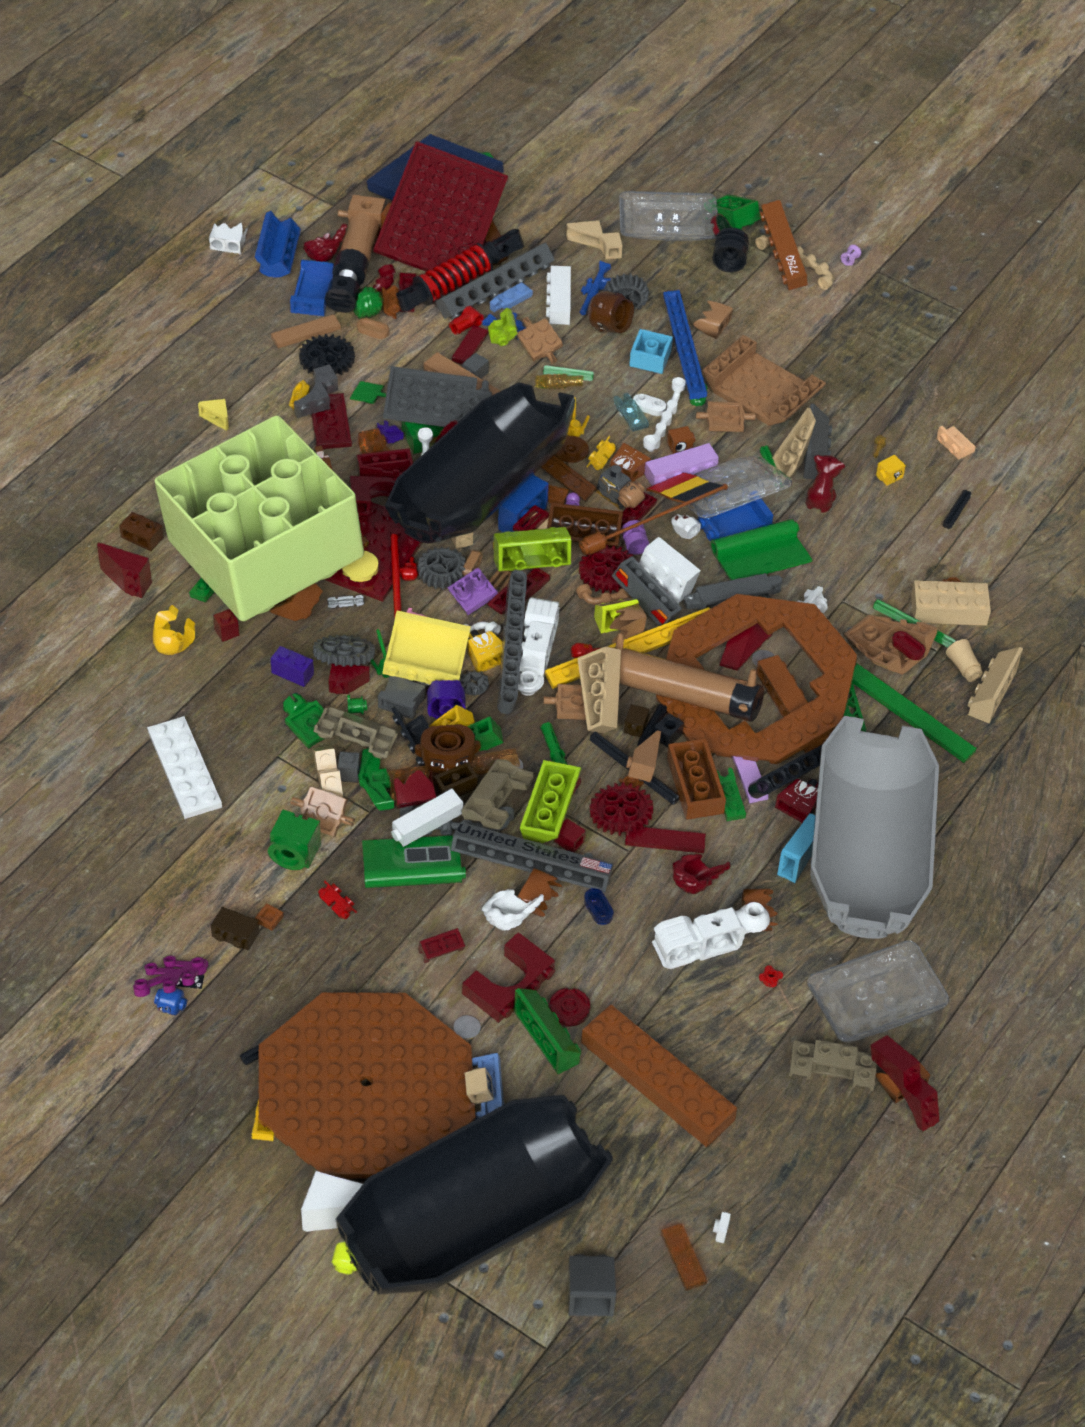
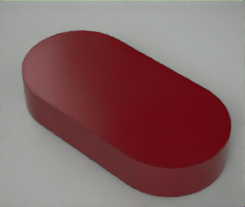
M898 631L893 634L892 645L909 659L917 661L924 657V645L904 631Z

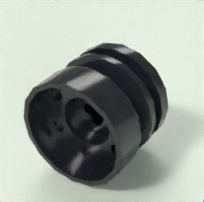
M732 227L719 231L715 238L712 260L714 265L718 269L730 273L743 269L747 262L750 241L748 235L744 231Z

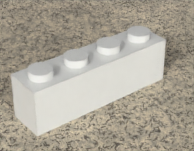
M551 266V272L547 273V283H550L547 284V294L550 295H547L546 305L550 307L546 308V317H549L550 324L570 325L571 267Z

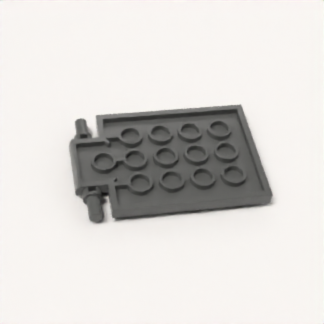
M391 366L383 419L445 427L453 420L459 422L476 405L492 396L493 393L488 389L489 382L487 380L482 382L480 390H476L477 378Z

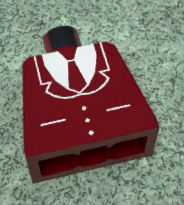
M796 779L777 795L775 808L803 823L810 813L813 814L816 809L818 782L815 779H810L805 783L800 779Z

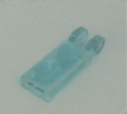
M629 393L623 395L625 402H622L619 396L614 397V404L633 432L649 427V421Z

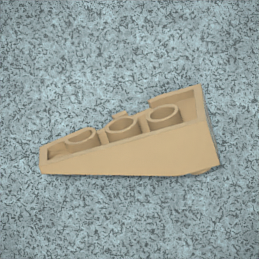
M811 408L806 409L772 457L782 483H786L804 461L816 422Z

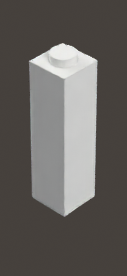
M453 789L448 790L393 821L391 831L393 838L399 841L403 847L461 815L463 801Z

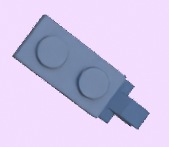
M521 282L494 297L490 301V310L496 312L501 308L510 309L533 295V291Z

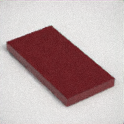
M344 393L328 394L330 409L311 414L316 447L322 446V449L352 447Z

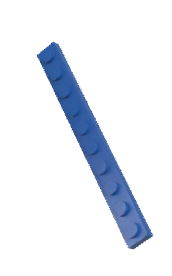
M680 290L663 292V299L683 376L686 381L689 399L707 397V391Z

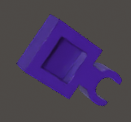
M384 421V425L377 423L380 437L388 444L404 439L403 432L395 425L389 426L388 421Z

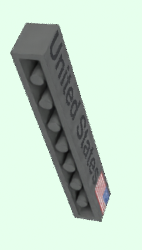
M463 822L459 823L454 833L451 851L520 870L532 872L535 868L557 877V880L601 892H606L614 865V863Z

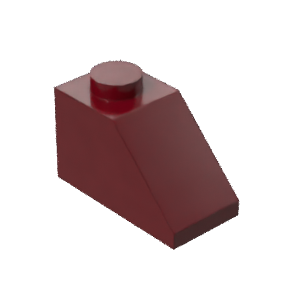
M332 663L329 675V693L349 694L370 681V666L353 665L351 667L345 665L343 667L342 665L335 666Z

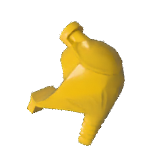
M173 605L169 607V610L157 613L153 627V644L159 653L165 655H174L184 651L195 639V622L189 618L186 619L183 635L180 632L170 630L169 621L175 620L179 611Z

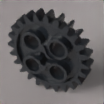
M319 334L317 339L312 336V341L306 340V344H302L299 353L300 365H303V369H307L308 373L313 372V376L314 369L329 364L335 374L343 375V371L348 372V368H352L355 358L354 347L351 346V342L346 343V338L341 340L340 335L334 338V334L330 337L327 334L324 337Z

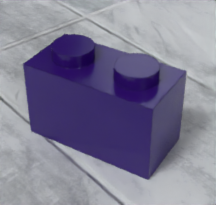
M280 646L271 657V672L305 687L314 675L313 660Z

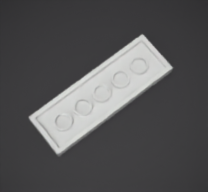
M185 717L147 727L148 734L184 819L222 808L220 797Z

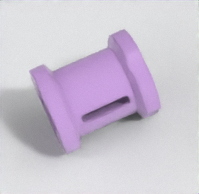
M850 245L847 252L843 253L840 257L842 263L846 266H851L855 259L860 257L861 250L856 245Z

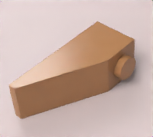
M657 730L634 750L632 757H628L626 768H629V777L651 782L656 766L661 731Z

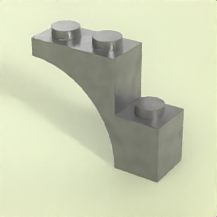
M330 364L314 369L315 385L305 397L294 401V413L297 418L330 409L328 393L338 391V378Z

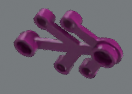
M166 956L163 959L165 968H158L156 963H148L145 965L146 975L161 976L148 981L144 978L137 979L133 985L134 995L137 997L147 996L151 992L150 987L163 983V991L165 993H172L176 990V985L181 978L183 985L190 986L195 983L197 975L207 972L208 961L202 957H195L191 961H178L175 956Z

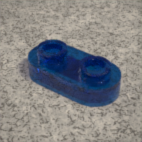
M596 888L587 890L584 895V904L592 918L600 925L609 924L613 920L614 911L604 893Z

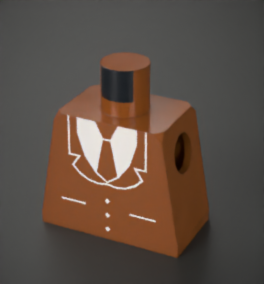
M623 443L611 459L610 467L614 465L620 466L622 468L621 472L627 475L631 482H634L645 474V463L651 461V458Z

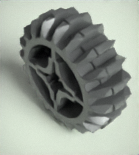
M623 273L622 276L617 274L616 278L611 277V280L607 281L604 291L621 293L626 299L632 301L634 312L636 309H641L646 304V301H648L649 288L642 277L639 278L637 274L634 276L631 273L629 275Z
M434 546L433 550L428 549L427 553H423L422 557L419 558V577L422 579L423 584L427 583L428 587L434 586L435 590L437 588L444 590V588L463 578L462 571L465 570V557H463L461 552L457 553L456 549L451 550L450 547L446 549L443 546L437 549Z

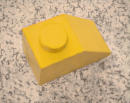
M456 705L431 723L430 727L456 724L467 727L475 722L472 712Z

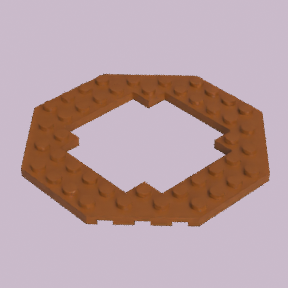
M736 594L676 628L673 631L666 660L704 670L696 658L758 623L767 635L784 626L823 674L809 683L810 688L818 697L758 733H755L746 721L728 729L714 710L657 694L656 700L659 704L667 706V714L670 713L674 717H678L684 723L683 735L688 741L706 739L710 752L715 753L716 756L729 758L736 756L743 757L744 760L757 762L763 760L769 761L770 764H779L832 733L842 720L848 703L849 691L857 663V654L815 604Z

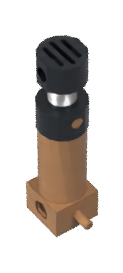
M353 195L348 211L338 210L339 217L348 218V227L333 267V278L330 280L325 294L326 304L336 312L347 313L356 306L358 294L360 293L359 286L365 280L372 251L381 231V213L385 209V199Z

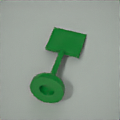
M360 381L350 396V400L374 404L378 396L386 398L387 393L381 392L384 385Z

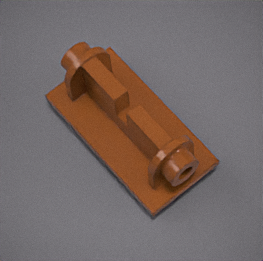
M395 285L390 286L387 290L382 287L383 311L386 315L396 320V313L400 310L396 297L399 289Z

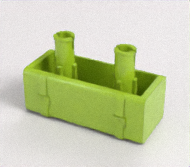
M566 527L494 533V562L499 572L571 565V537Z

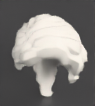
M507 889L506 891L494 894L483 905L482 911L486 916V920L491 925L503 931L510 930L519 926L544 901V895L540 894L539 897L529 903H525L521 898L514 895L515 891L513 889Z

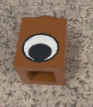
M688 426L668 430L667 444L672 454L693 448L695 435Z

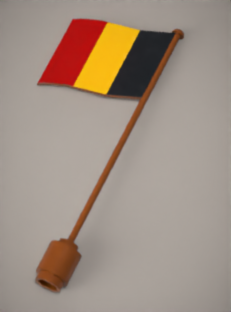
M681 473L646 488V491L658 493L682 504L607 536L600 532L582 538V541L579 542V547L584 555L596 553L606 548L607 539L723 489L727 490L728 485L725 483L723 485L712 483L693 474Z

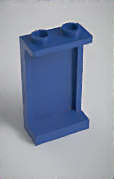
M301 260V271L295 293L290 299L291 313L316 316L325 315L327 307L325 294L329 282L333 278L334 263Z
M754 491L749 493L748 501L708 515L703 510L699 511L697 521L701 523L700 529H703L707 539L711 541L712 539L772 524L773 514L758 493Z

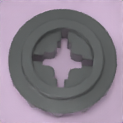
M467 670L465 674H461L459 679L465 694L480 695L489 687L488 676H485L482 671L476 672L474 670L469 672ZM471 679L477 681V686L471 682Z

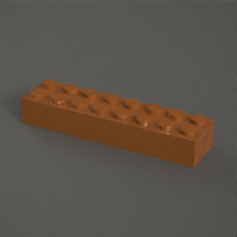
M611 1004L582 1029L581 1043L705 1147H708L735 1121L737 1112L735 1105Z

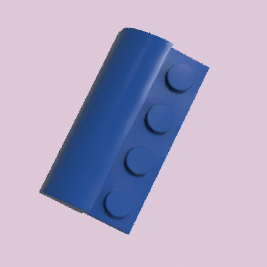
M272 211L265 214L255 258L261 264L259 271L268 277H282L291 272L301 228L292 218L280 222Z

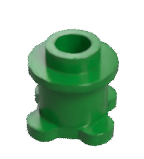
M347 695L348 713H362L364 715V711H367V699H363V696L361 698H350V695Z

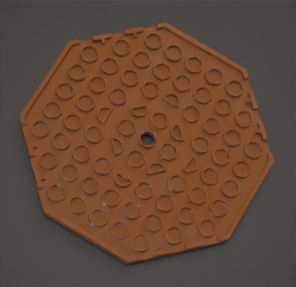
M322 992L259 1044V1123L263 1127L269 1128L277 1139L286 1146L289 1145L296 1151L297 1156L308 1165L311 1164L319 1172L343 1179H367L475 1120V1103H472L467 1096L465 1072L473 1070L471 1045L407 993ZM367 1078L372 1084L364 1086L361 1082Z

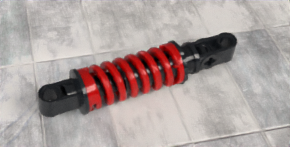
M512 229L491 242L487 241L483 246L480 243H476L468 250H464L462 254H457L454 258L448 259L447 262H442L440 266H435L432 270L426 271L425 274L413 277V285L396 293L401 311L412 310L421 303L430 306L433 301L440 299L441 295L446 296L448 291L453 292L455 287L460 288L463 283H469L470 279H476L477 275L482 276L484 272L492 271L493 264H497L500 262V259L524 247L519 229Z

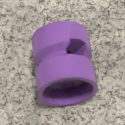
M629 521L625 523L621 529H624L640 521ZM643 524L622 533L626 548L630 554H642L645 547L649 545Z

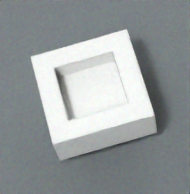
M722 1212L720 1220L716 1219L713 1232L717 1233L715 1241L724 1243L731 1214Z

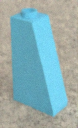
M810 813L781 851L777 875L796 883L812 856L815 815Z

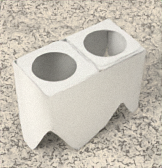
M226 223L221 224L219 227L214 224L209 236L210 249L241 254L246 241L247 229L242 235V223H239L232 229Z

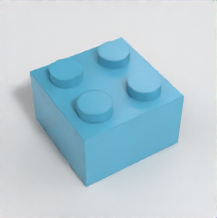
M640 329L631 349L629 366L663 374L671 354L673 336Z

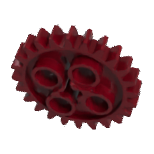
M606 545L605 549L591 555L586 554V557L582 556V561L579 562L580 579L583 580V584H588L590 588L595 587V592L599 589L602 590V594L606 590L610 594H612V590L618 592L620 588H623L612 575L620 563L633 556V554L628 555V550L622 552V547L615 549L614 545L612 548H608V545Z
M622 782L621 786H618L617 783H614V787L607 785V790L600 788V793H595V798H591V804L589 805L590 818H592L593 824L597 823L598 829L603 827L604 833L610 830L611 835L618 832V836H621L622 832H625L627 836L629 831L637 833L636 828L643 830V824L649 825V820H652V814L654 813L653 800H650V794H646L645 789L640 791L639 785L633 788L632 783L625 786L624 782Z

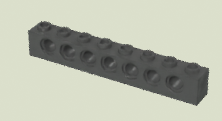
M545 242L435 302L444 319L449 317L454 319L460 316L459 312L467 306L473 307L475 303L477 305L487 301L486 297H495L500 294L499 290L503 289L505 291L513 287L512 283L516 282L518 284L524 281L526 275L531 277L538 273L537 269L541 268V270L550 267V262L555 259Z

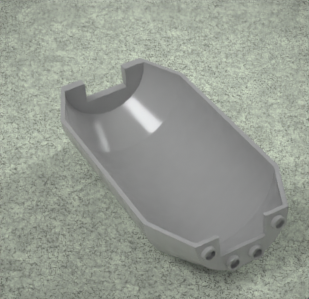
M844 716L824 742L821 749L810 877L831 923H835L839 930L861 938H886L888 934L894 932L898 934L907 928L933 888L939 764L922 729L902 726L899 737L863 732L861 728L864 719Z

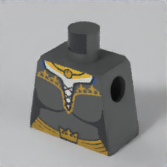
M614 465L600 475L596 492L618 509H622L624 506L618 500L619 490L628 482H631V479L621 472L622 468L620 466Z

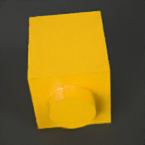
M893 455L878 463L876 476L888 486L903 478L906 465L896 455Z

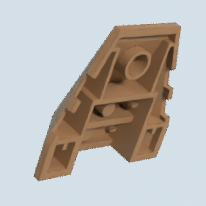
M868 615L844 633V636L872 663L903 675L921 660H911L897 650L891 642L893 634L898 631H904L923 644L925 655L922 659H924L930 651L937 628L924 622L917 621L916 624H911L903 619L897 622L891 621L889 617Z

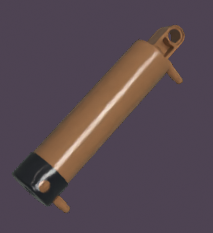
M618 633L615 649L621 650L619 684L728 714L731 717L753 722L757 718L764 698V688L762 685L755 683V669L750 670L748 681L735 679L623 648L624 634Z

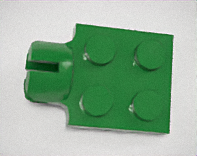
M294 693L292 696L295 698V701L289 696L283 703V710L289 715L285 718V724L309 749L325 739L318 736V733L313 732L324 708L317 700L307 702L301 694Z

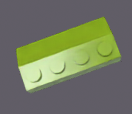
M543 760L520 825L523 839L544 843L558 838L581 772V767Z

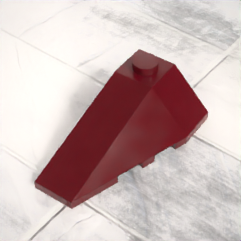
M757 623L732 637L726 644L719 666L738 671L773 633L767 635Z

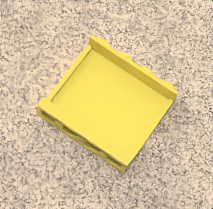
M396 611L382 674L430 685L435 680L459 681L471 626Z

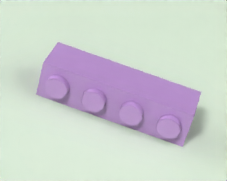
M710 443L648 461L645 463L644 475L651 486L681 473L698 476L717 470L719 457Z

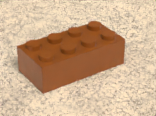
M699 739L668 744L667 761L677 793L680 796L679 799L686 820L724 814L726 798L707 740Z

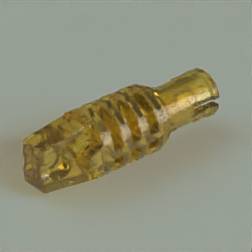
M545 374L535 376L536 388L556 389L558 387V389H561L563 387V389H566L568 386H583V375Z

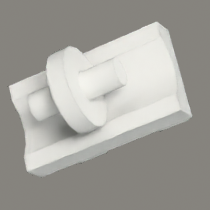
M818 586L814 591L808 589L805 592V601L803 603L815 604L822 613L828 609L827 599L822 595L823 587Z

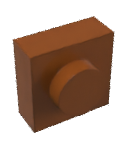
M266 903L255 919L259 920L260 925L273 931L284 917V913Z

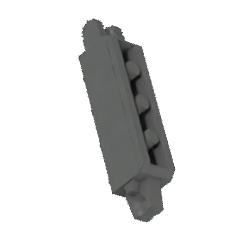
M765 573L711 585L696 587V593L684 596V604L686 609L699 608V610L708 607L711 609L736 594L770 598L772 594L781 592L783 578L778 575L767 577Z

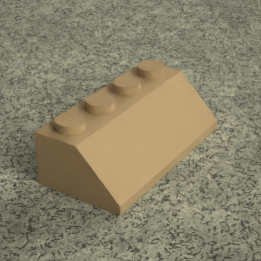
M1018 647L1001 651L996 658L991 659L988 666L989 671L984 672L981 680L983 681L982 684L978 683L974 693L976 694L975 697L971 696L969 700V716L990 724L1017 673L1023 648Z

